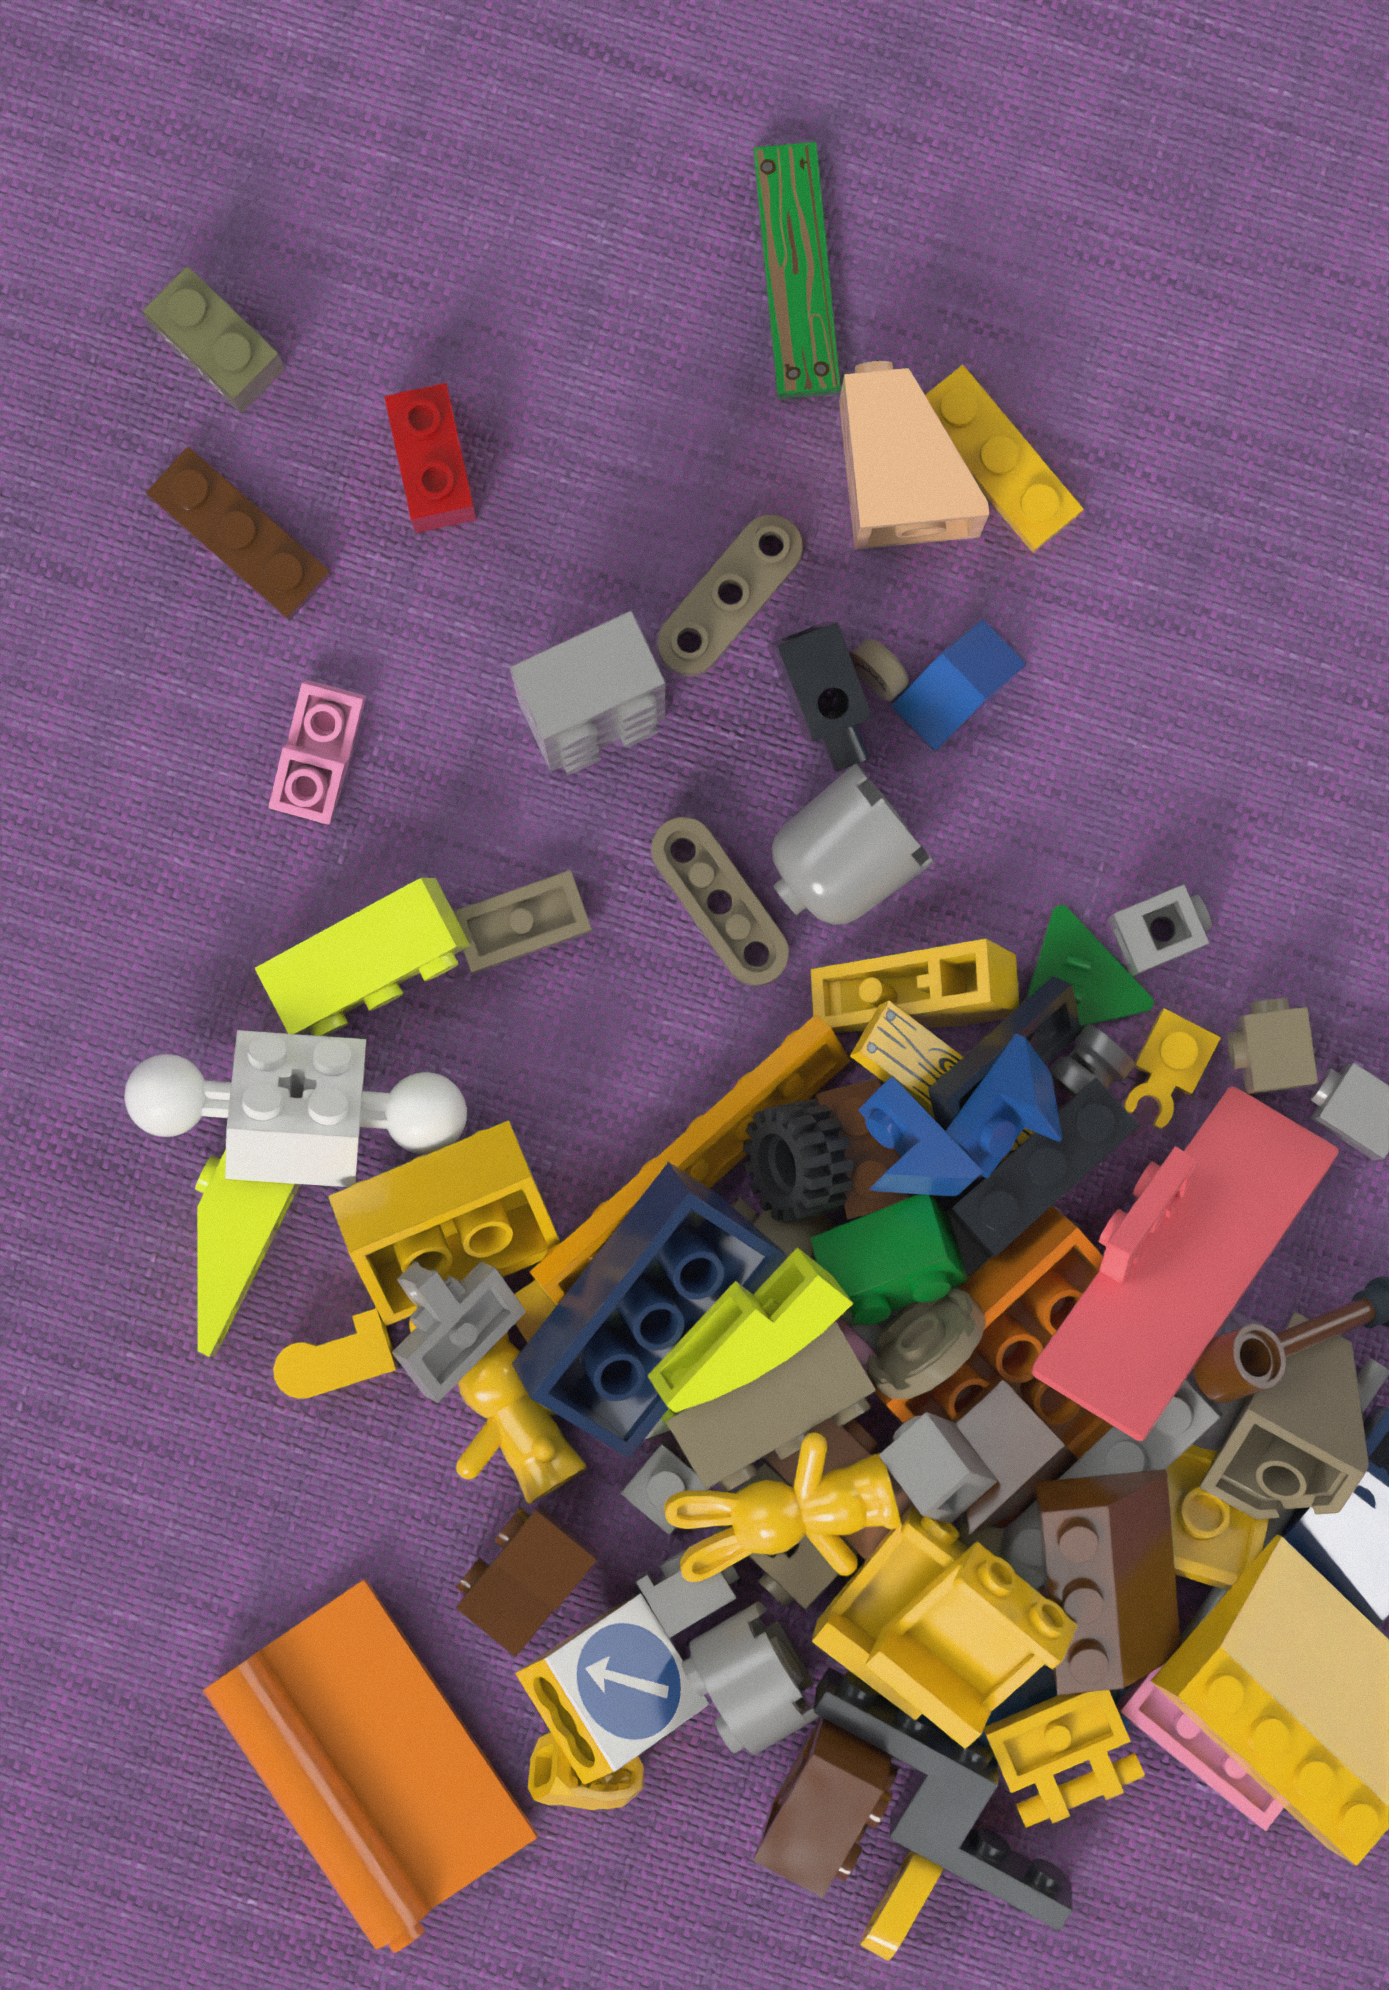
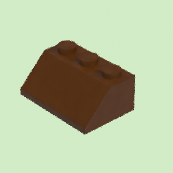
M1166 1469L1035 1482L1045 1598L1058 1604L1066 1616L1078 1625L1064 1660L1055 1668H1052L1057 1693L1062 1695L1123 1689L1164 1665L1181 1646Z

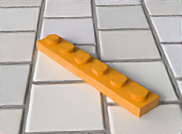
M815 1014L800 1029L790 1033L779 1048L752 1072L742 1076L734 1088L709 1111L693 1120L680 1137L660 1155L649 1160L641 1168L640 1172L610 1200L601 1203L594 1210L591 1217L562 1243L552 1247L546 1253L543 1260L530 1271V1274L556 1306L668 1162L710 1189L748 1154L743 1152V1142L752 1138L745 1131L748 1123L755 1122L752 1116L756 1112L762 1111L764 1108L808 1100L844 1068L851 1060L832 1028Z

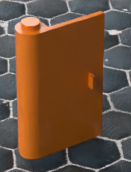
M366 1578L202 1690L375 1950L388 1944L392 1952L396 1953L412 1943L426 1931L420 1921L434 1907L539 1837L533 1825Z

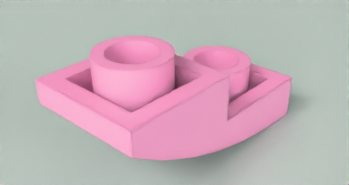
M306 679L301 683L288 741L282 748L269 809L328 825L331 824L355 743L366 695Z

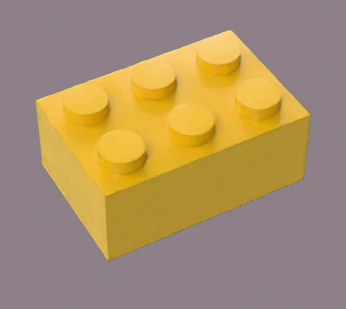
M509 1120L492 1128L478 1131L468 1138L430 1154L419 1156L411 1162L368 1180L359 1181L349 1188L328 1196L347 1250L385 1326L409 1317L418 1308L408 1298L397 1280L414 1262H418L422 1268L429 1271L435 1270L443 1281L451 1276L460 1283L480 1262L496 1268L501 1277H504L542 1261L552 1247L561 1243Z

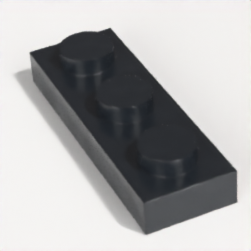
M1052 976L1035 993L1026 998L990 1034L984 1036L957 1064L941 1075L937 1082L928 1089L935 1121L945 1131L1015 1034L1026 1037L1038 1056L1047 1065L1082 1032L1072 984Z

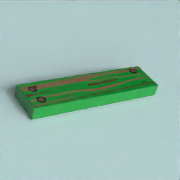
M816 142L754 147L753 158L777 399L840 394Z

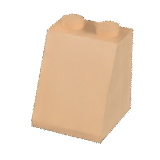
M873 361L856 365L855 373L844 374L839 406L854 550L979 538L989 516L988 501L910 369L893 370V363L890 361Z

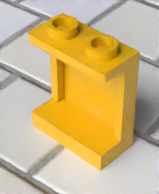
M911 1504L900 1518L902 1525L888 1532L817 1619L812 1642L916 1721L922 1713L868 1669L865 1663L882 1628L969 1547L958 1540L959 1532L952 1524L922 1516L919 1510Z
M976 1541L882 1628L865 1666L966 1749L982 1734L992 1710L1044 1664L1050 1668H1055L1064 1660L1078 1625L1066 1616L1058 1604L1043 1597L1019 1577L1005 1560L994 1556Z

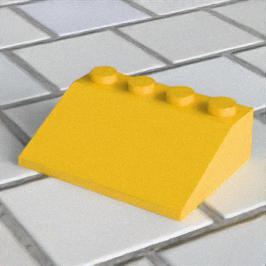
M1277 1534L1150 1682L1327 1849L1357 1866L1389 1829V1639L1282 1536Z

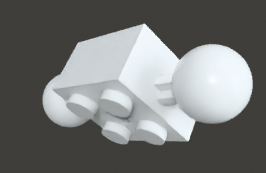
M237 1030L232 1082L205 1080L199 1069L189 1060L177 1055L160 1054L142 1061L135 1067L127 1080L124 1093L125 1105L131 1119L142 1130L155 1136L172 1137L183 1134L193 1128L202 1116L228 1118L226 1128L225 1179L351 1187L356 1183L360 1127L387 1129L393 1140L403 1149L415 1154L426 1155L454 1144L461 1136L467 1120V1107L461 1091L448 1078L436 1073L421 1072L409 1075L399 1081L390 1093L363 1091L366 1039Z

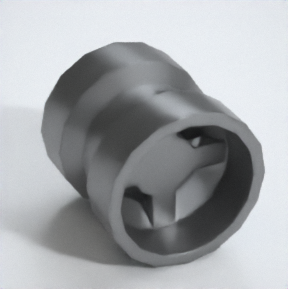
M1088 1024L1075 1038L1076 1048L1068 1057H1059L1051 1065L1049 1071L1051 1072L1052 1080L1073 1098L1094 1078H1097L1106 1089L1114 1081L1124 1080L1136 1064L1114 1041L1093 1025Z

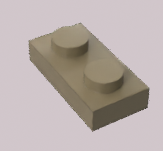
M571 870L453 911L471 945L464 949V953L472 974L592 932Z

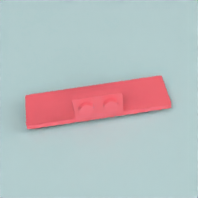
M1229 1087L1184 1151L1175 1146L1162 1166L1153 1161L1147 1166L1133 1190V1195L1138 1199L1128 1214L1121 1209H1118L1113 1214L1099 1239V1243L1106 1246L1099 1272L1035 1361L1032 1375L1137 1441L1145 1440L1199 1361L1211 1340L1219 1332L1338 1156L1339 1149L1237 1087Z

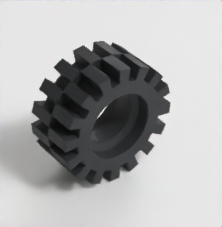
M801 1100L764 1108L752 1116L755 1122L748 1123L745 1132L752 1139L743 1142V1152L751 1155V1161L744 1162L746 1174L753 1172L755 1181L749 1185L753 1195L762 1193L759 1205L764 1211L772 1209L771 1217L777 1221L784 1220V1223L837 1211V1207L844 1205L848 1199L844 1192L850 1191L852 1188L853 1180L845 1175V1172L854 1170L853 1159L845 1158L844 1149L851 1148L848 1137H839L838 1132L843 1125L838 1117L829 1119L831 1109L826 1104L818 1106V1100Z

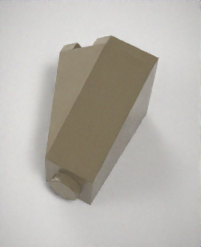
M1294 1311L1283 1331L1310 1319ZM1337 1336L1286 1358L1285 1373L1277 1385L1246 1396L1199 1488L1255 1519L1280 1518L1284 1509L1312 1507L1315 1515L1340 1513L1369 1467L1352 1342Z

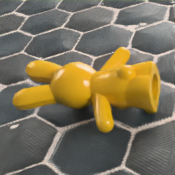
M410 1319L409 1329L410 1332H412L416 1328V1326L412 1323ZM507 1331L457 1383L460 1395L466 1405L488 1420L459 1457L456 1463V1470L464 1479L476 1478L500 1447L507 1463L514 1470L526 1502L532 1504L585 1471L586 1463L565 1439L558 1424L551 1417L558 1414L529 1397L512 1365L521 1351L509 1341Z
M809 1433L803 1438L801 1443L794 1488L783 1482L764 1480L752 1483L737 1493L707 1490H684L675 1493L666 1500L663 1508L669 1524L683 1529L733 1525V1527L710 1536L688 1548L679 1564L682 1577L689 1582H699L716 1575L752 1553L773 1555L786 1552L805 1536L809 1538L838 1574L842 1576L853 1574L857 1569L858 1559L839 1535H850L864 1527L884 1526L888 1529H897L902 1525L888 1470L879 1456L880 1453L864 1458L848 1467L836 1468L822 1474L827 1441L819 1433Z

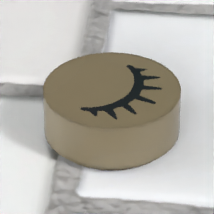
M865 639L849 653L856 673L883 699L892 701L909 685V677L902 664L880 642L874 639Z

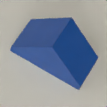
M982 619L945 649L893 703L891 708L936 752L1027 664Z

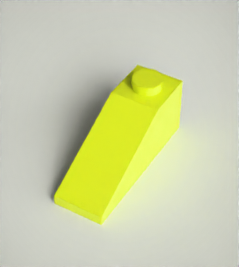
M226 1149L221 1159L213 1155L210 1156L195 1186V1190L203 1193L197 1206L198 1352L208 1357L217 1355L301 1185L225 1179Z

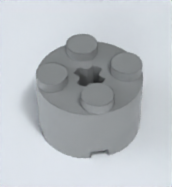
M761 1602L752 1604L691 1640L689 1644L690 1658L682 1662L684 1673L695 1692L700 1697L709 1693L721 1714L720 1717L715 1719V1725L721 1738L734 1754L746 1748L750 1753L756 1755L821 1717L814 1713V1703L809 1705L804 1690L814 1685L805 1664L778 1621L766 1627L760 1620L759 1616L768 1610Z

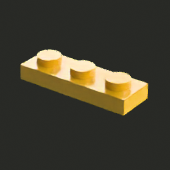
M961 365L925 395L982 493L1032 553L1082 514L1084 510L964 365Z

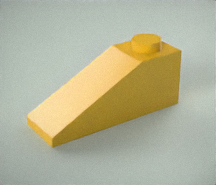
M988 939L811 969L813 1016L815 1014L819 1016L834 1032L864 1031L878 1006L887 1001H891L925 1028L965 1026L1006 1019L1020 1006L1016 954Z

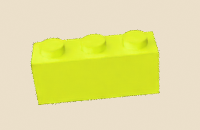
M419 878L255 967V970L288 1034L305 1035L310 1033L312 1036H328L348 1024L344 1014L365 1003L368 1010L372 1011L402 996L403 992L399 984L420 973L424 981H428L453 969L459 964L455 954L471 945L437 879Z

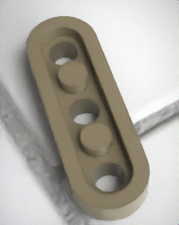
M764 515L751 521L661 627L658 635V653L667 669L679 676L696 677L709 671L797 568L803 546L801 535L792 522L781 516ZM766 536H775L782 542L783 550L776 556H766L760 551L759 542ZM723 585H737L742 591L743 596L741 600L732 605L723 603L718 596V591ZM684 632H694L699 635L702 644L695 652H684L677 644L679 636Z
M689 817L674 818L661 825L652 840L651 855L653 863L728 971L736 980L749 986H764L775 981L783 973L788 961L789 949L787 941L714 836L704 824ZM680 840L692 843L696 851L693 859L685 863L676 861L670 852L673 844ZM715 892L728 894L732 900L731 909L721 915L711 912L707 905V900L711 894ZM759 943L767 949L769 957L765 964L756 967L746 962L744 950L750 944Z

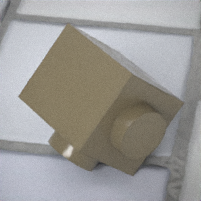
M1288 998L1251 1002V1014L1235 1019L1236 1031H1228L1227 1034L1230 1063L1233 1069L1242 1068L1245 1093L1254 1094L1308 1087L1317 1084L1318 1079L1308 1008L1290 1009Z

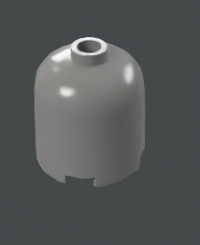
M855 763L786 822L776 834L772 845V858L782 878L773 887L796 915L807 908L822 922L832 925L848 924L860 918L933 864L934 860L923 845H919L907 830V824L870 779L868 780L862 769Z

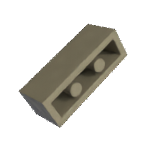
M834 1322L821 1335L791 1358L752 1382L708 1402L684 1409L666 1420L704 1489L706 1490L719 1483L723 1492H727L758 1474L752 1462L775 1450L780 1460L799 1451L803 1438L810 1433L809 1429L831 1417L835 1425L839 1427L869 1410L871 1407L865 1397L875 1392L876 1389L837 1322Z

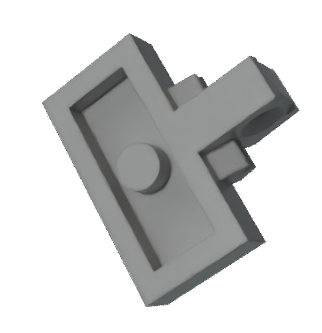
M414 1262L397 1280L408 1298L418 1306L409 1316L416 1328L392 1353L422 1394L439 1403L526 1311L497 1269L488 1264L480 1262L459 1283L456 1278L451 1276L443 1281L435 1270L429 1271L422 1268L418 1262Z

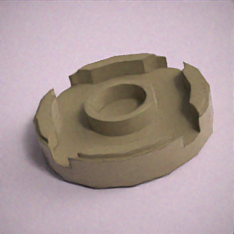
M958 1288L950 1289L948 1296L931 1302H915L908 1305L879 1334V1338L875 1343L881 1350L877 1357L869 1355L866 1366L869 1378L883 1394L893 1400L913 1398L932 1390L958 1370L971 1356L981 1340L986 1323L981 1307L970 1294Z

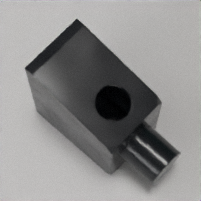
M822 622L767 644L804 738L812 742L822 739L834 771L851 767L855 763L858 764L869 759V753L857 724L871 719L872 715L838 622ZM832 688L835 691L839 705L835 712L828 716H823L818 705V698L824 690Z

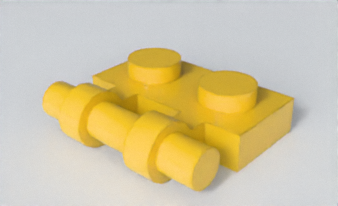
M1109 1690L1057 1695L984 1727V1732L1010 1792L1013 1793L1034 1783L1038 1789L1039 1794L1016 1803L1026 1828L1049 1818L1052 1824L1070 1817L1069 1809L1104 1795L1106 1801L1124 1793L1123 1786L1145 1777L1135 1752L1114 1762H1111L1108 1756V1751L1131 1742ZM1089 1760L1093 1771L1057 1786L1053 1775Z

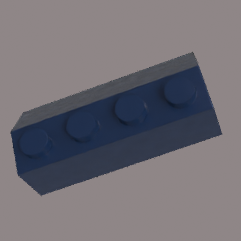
M668 1162L513 1361L512 1365L530 1398L630 1458L669 1408L651 1383L648 1374L735 1281L754 1294L783 1263L787 1255L717 1193Z

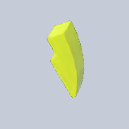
M797 1247L754 1294L735 1281L648 1374V1378L666 1406L674 1412L708 1402L752 1382L791 1358L821 1335L853 1302L829 1272Z

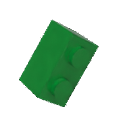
M915 1195L810 1238L817 1263L834 1277L853 1302L840 1316L850 1327L880 1323L887 1319L894 1310L915 1302L938 1300L947 1295L950 1288L968 1282L950 1216L932 1195Z

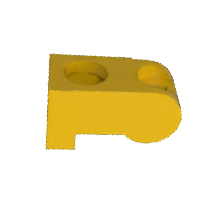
M377 1308L352 1316L357 1331L356 1334L322 1345L300 1342L293 1343L284 1348L276 1357L273 1367L274 1380L279 1389L288 1396L297 1399L310 1398L399 1369L397 1359L392 1353L394 1350L387 1327Z

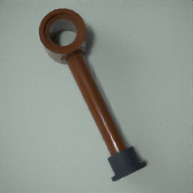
M1385 1276L1376 1277L1367 1283L1364 1290L1357 1292L1353 1296L1352 1302L1277 1334H1274L1263 1325L1250 1324L1213 1338L1193 1368L1198 1386L1210 1399L1220 1403H1229L1277 1385L1285 1373L1286 1358L1360 1326L1365 1328H1374L1379 1325L1389 1327V1278Z

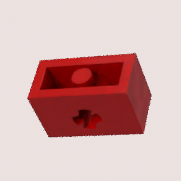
M447 383L384 396L409 514L415 533L477 520Z

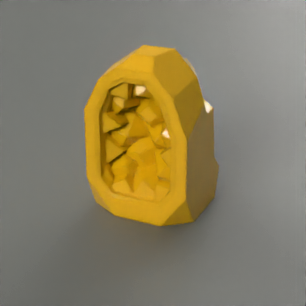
M550 1732L538 1738L530 1758L528 1790L534 1801L547 1805H563L588 1810L620 1808L635 1798L644 1788V1767L639 1756H637L617 1771L583 1785Z

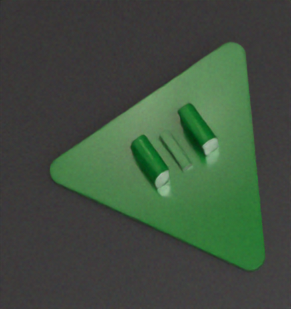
M1058 905L1052 910L1026 998L1035 993L1053 976L1072 984L1081 1027L1149 1011L1154 1004L1153 998L1065 905Z

